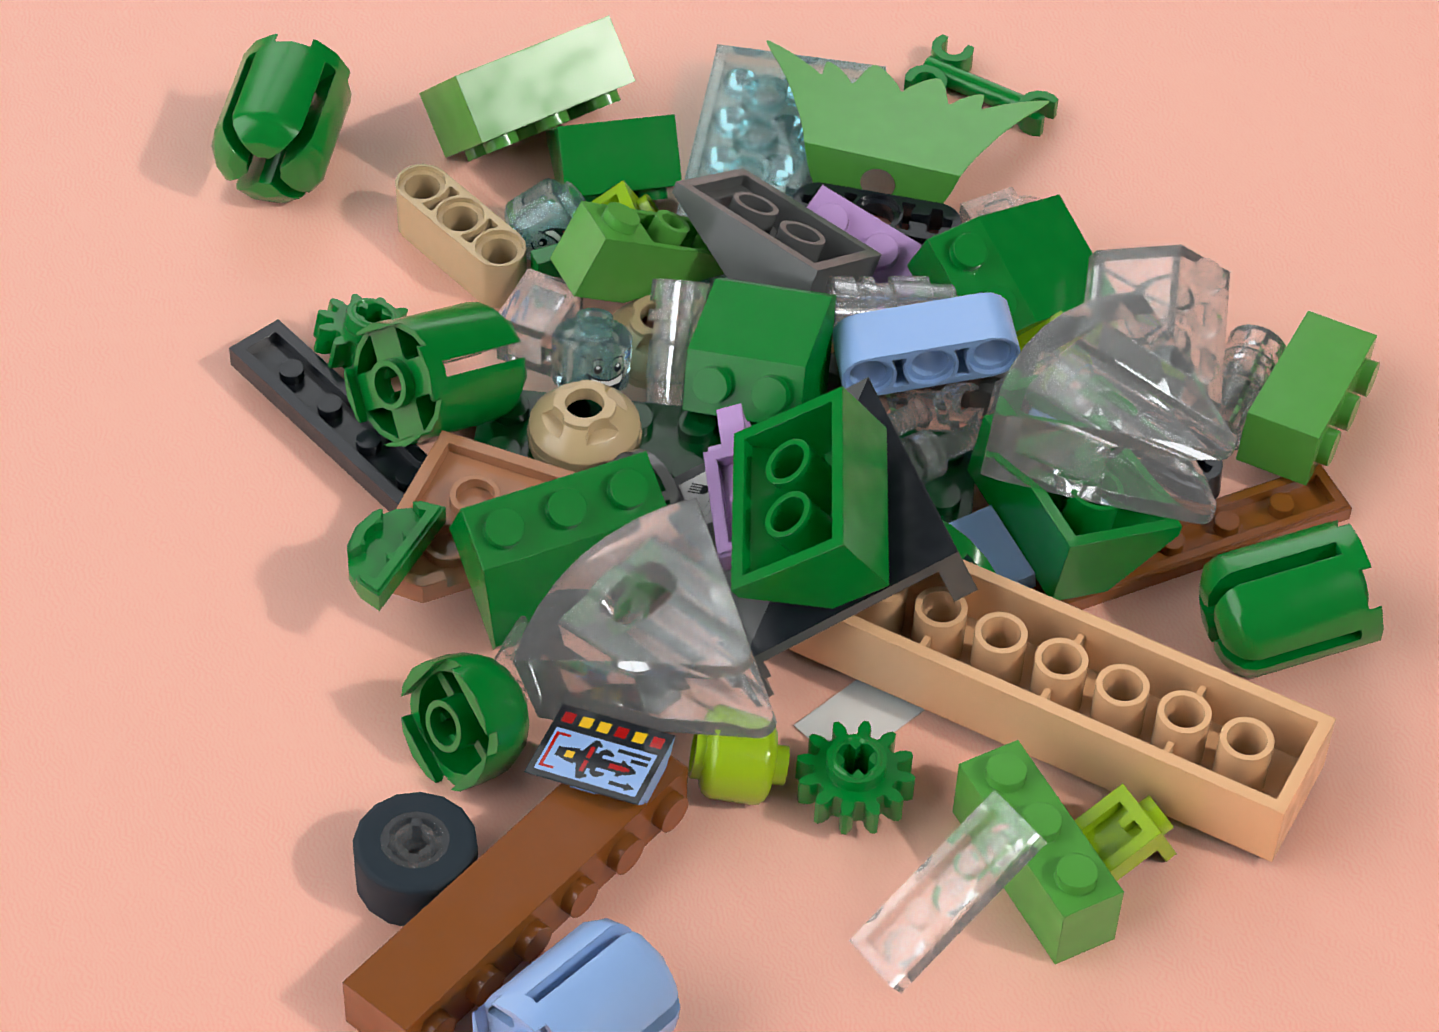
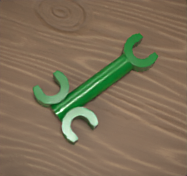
M944 34L934 39L931 56L925 60L924 64L909 69L905 74L904 90L922 81L938 78L942 80L946 89H952L966 96L984 95L983 103L992 107L1026 101H1049L1040 110L1017 123L1019 129L1031 136L1040 137L1043 133L1045 117L1054 119L1057 114L1059 99L1054 94L1037 90L1023 95L970 73L974 47L967 45L960 54H948L949 36Z

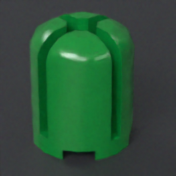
M272 34L256 40L244 53L214 130L211 147L216 167L224 178L229 181L238 179L236 183L237 190L256 200L286 203L303 197L306 192L313 191L324 180L351 102L352 94L348 83L350 69L336 52L318 40L313 39L311 46H307L294 41H276L278 34Z
M465 302L393 320L371 323L356 333L355 336H363L356 347L354 366L344 368L347 398L359 423L369 421L380 435L393 441L384 444L391 447H406L417 444L426 439L439 436L442 430L451 433L495 421L502 415L509 413L519 402L527 379L525 357L446 376L444 364L521 342L513 324L493 307L480 302ZM398 376L401 390L394 392L391 378Z
M1338 520L1330 521L1219 554L1204 565L1199 583L1201 618L1208 638L1211 642H1214V651L1228 669L1241 677L1253 679L1381 641L1384 630L1382 606L1369 609L1368 588L1362 570L1372 567L1363 544L1352 525L1349 523L1338 527Z

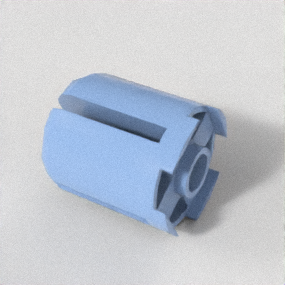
M604 918L580 924L494 992L482 1006L472 1013L473 1032H673L679 1019L680 1003L677 985L663 956L642 935L634 931L632 932L629 927Z

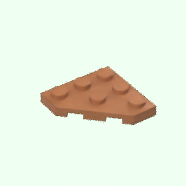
M442 430L396 509L413 508V501H424L446 507V523L393 594L420 603H426L470 589L469 581L449 528L460 509L576 472Z

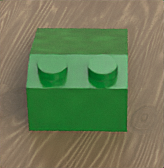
M1060 194L978 216L935 235L924 242L907 264L910 273L927 302L976 293L991 292L1001 295L1008 302L1017 337L1051 318L1052 315L1059 311H1062L1071 321L1117 298Z

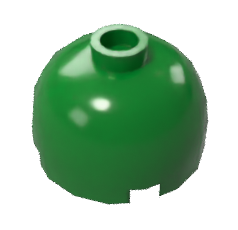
M466 652L446 654L413 667L404 681L401 697L411 694V714L401 717L403 733L413 758L425 775L435 783L442 781L443 776H445L455 785L451 790L459 792L481 785L508 771L526 746L529 732V712L525 694L509 670L493 658Z

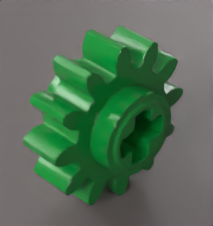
M352 294L349 305L332 298L329 301L328 310L318 311L313 336L316 338L314 351L319 354H330L328 363L330 368L342 367L344 369L354 366L356 347L363 336H355L356 333L371 323L407 316L408 309L395 308L382 297L377 299L362 298L358 294Z
M863 721L858 727L857 734H847L843 724L834 722L831 741H827L824 737L817 734L809 736L808 754L797 755L795 778L798 780V803L812 804L815 802V823H823L834 815L839 818L840 833L846 835L852 829L853 821L862 820L864 827L871 834H875L878 830L880 814L893 821L902 819L903 802L913 800L916 777L911 774L912 752L898 751L894 753L896 733L893 731L887 732L880 739H874L871 737L872 730L869 721Z

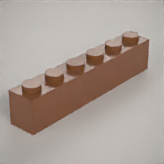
M670 755L667 767L648 803L642 805H635L601 794L589 793L572 788L567 784H559L342 982L346 1022L359 1032H454L456 1024L475 1006H482L494 992L501 988L504 979L523 961L531 962L536 959L548 945L552 933L570 916L578 918L583 915L592 905L598 890L616 873L618 875L627 873L637 863L644 847L661 831L664 833L670 832L680 823L689 805V800L687 799L688 767Z

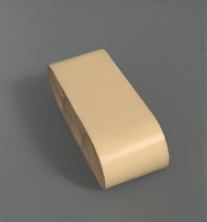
M415 164L403 169L395 180L398 231L479 302L493 308H509L516 296H519L520 300L524 299L527 292V248L524 238L442 169L429 164Z

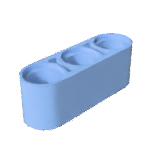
M991 292L854 314L839 321L833 328L832 336L842 386L846 389L869 377L878 396L996 376L1012 369L1020 360L1021 355L1008 302L1001 295Z

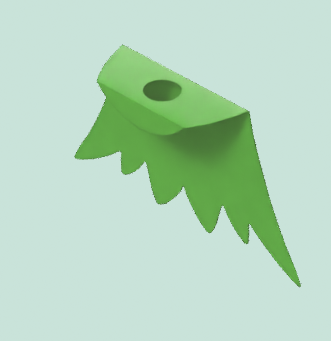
M769 40L766 41L787 79L796 103L803 129L807 164L813 183L820 182L862 189L860 184L862 175L869 170L880 169L889 173L894 179L895 189L891 195L944 203L961 175L987 147L1015 124L1049 103V101H1026L982 109L984 95L979 94L968 96L949 104L946 88L941 79L925 80L901 91L894 79L878 65H872L863 72L856 82L851 83L848 76L832 62H826L823 74H820L811 65L790 51Z

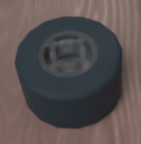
M424 792L396 794L375 804L359 821L353 838L357 893L370 912L389 924L405 926L478 859V844L474 824L461 807L443 796Z

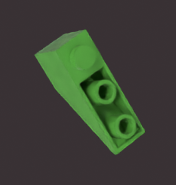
M581 201L550 257L574 297L626 303L647 295H654L724 274L688 217L679 216L668 210L651 212L632 209L617 202H611L606 205Z

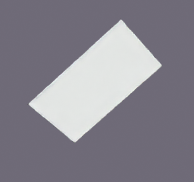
M856 679L794 724V726L808 739L811 734H817L824 737L827 741H831L834 722L843 724L847 734L850 735L857 734L858 727L863 721H869L872 730L871 737L878 740L887 732H896L925 709Z

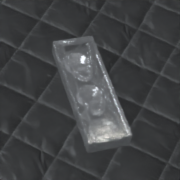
M994 790L849 941L891 987L902 993L1048 842Z

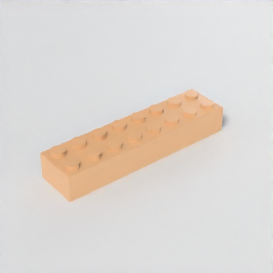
M966 560L963 561L978 590L955 602L939 572H936L789 648L791 651L1006 745L1019 740L1028 755L1111 792L1123 783L1138 803L1149 795L1164 815L1270 862L1275 858L1324 767L1336 721L1335 717Z

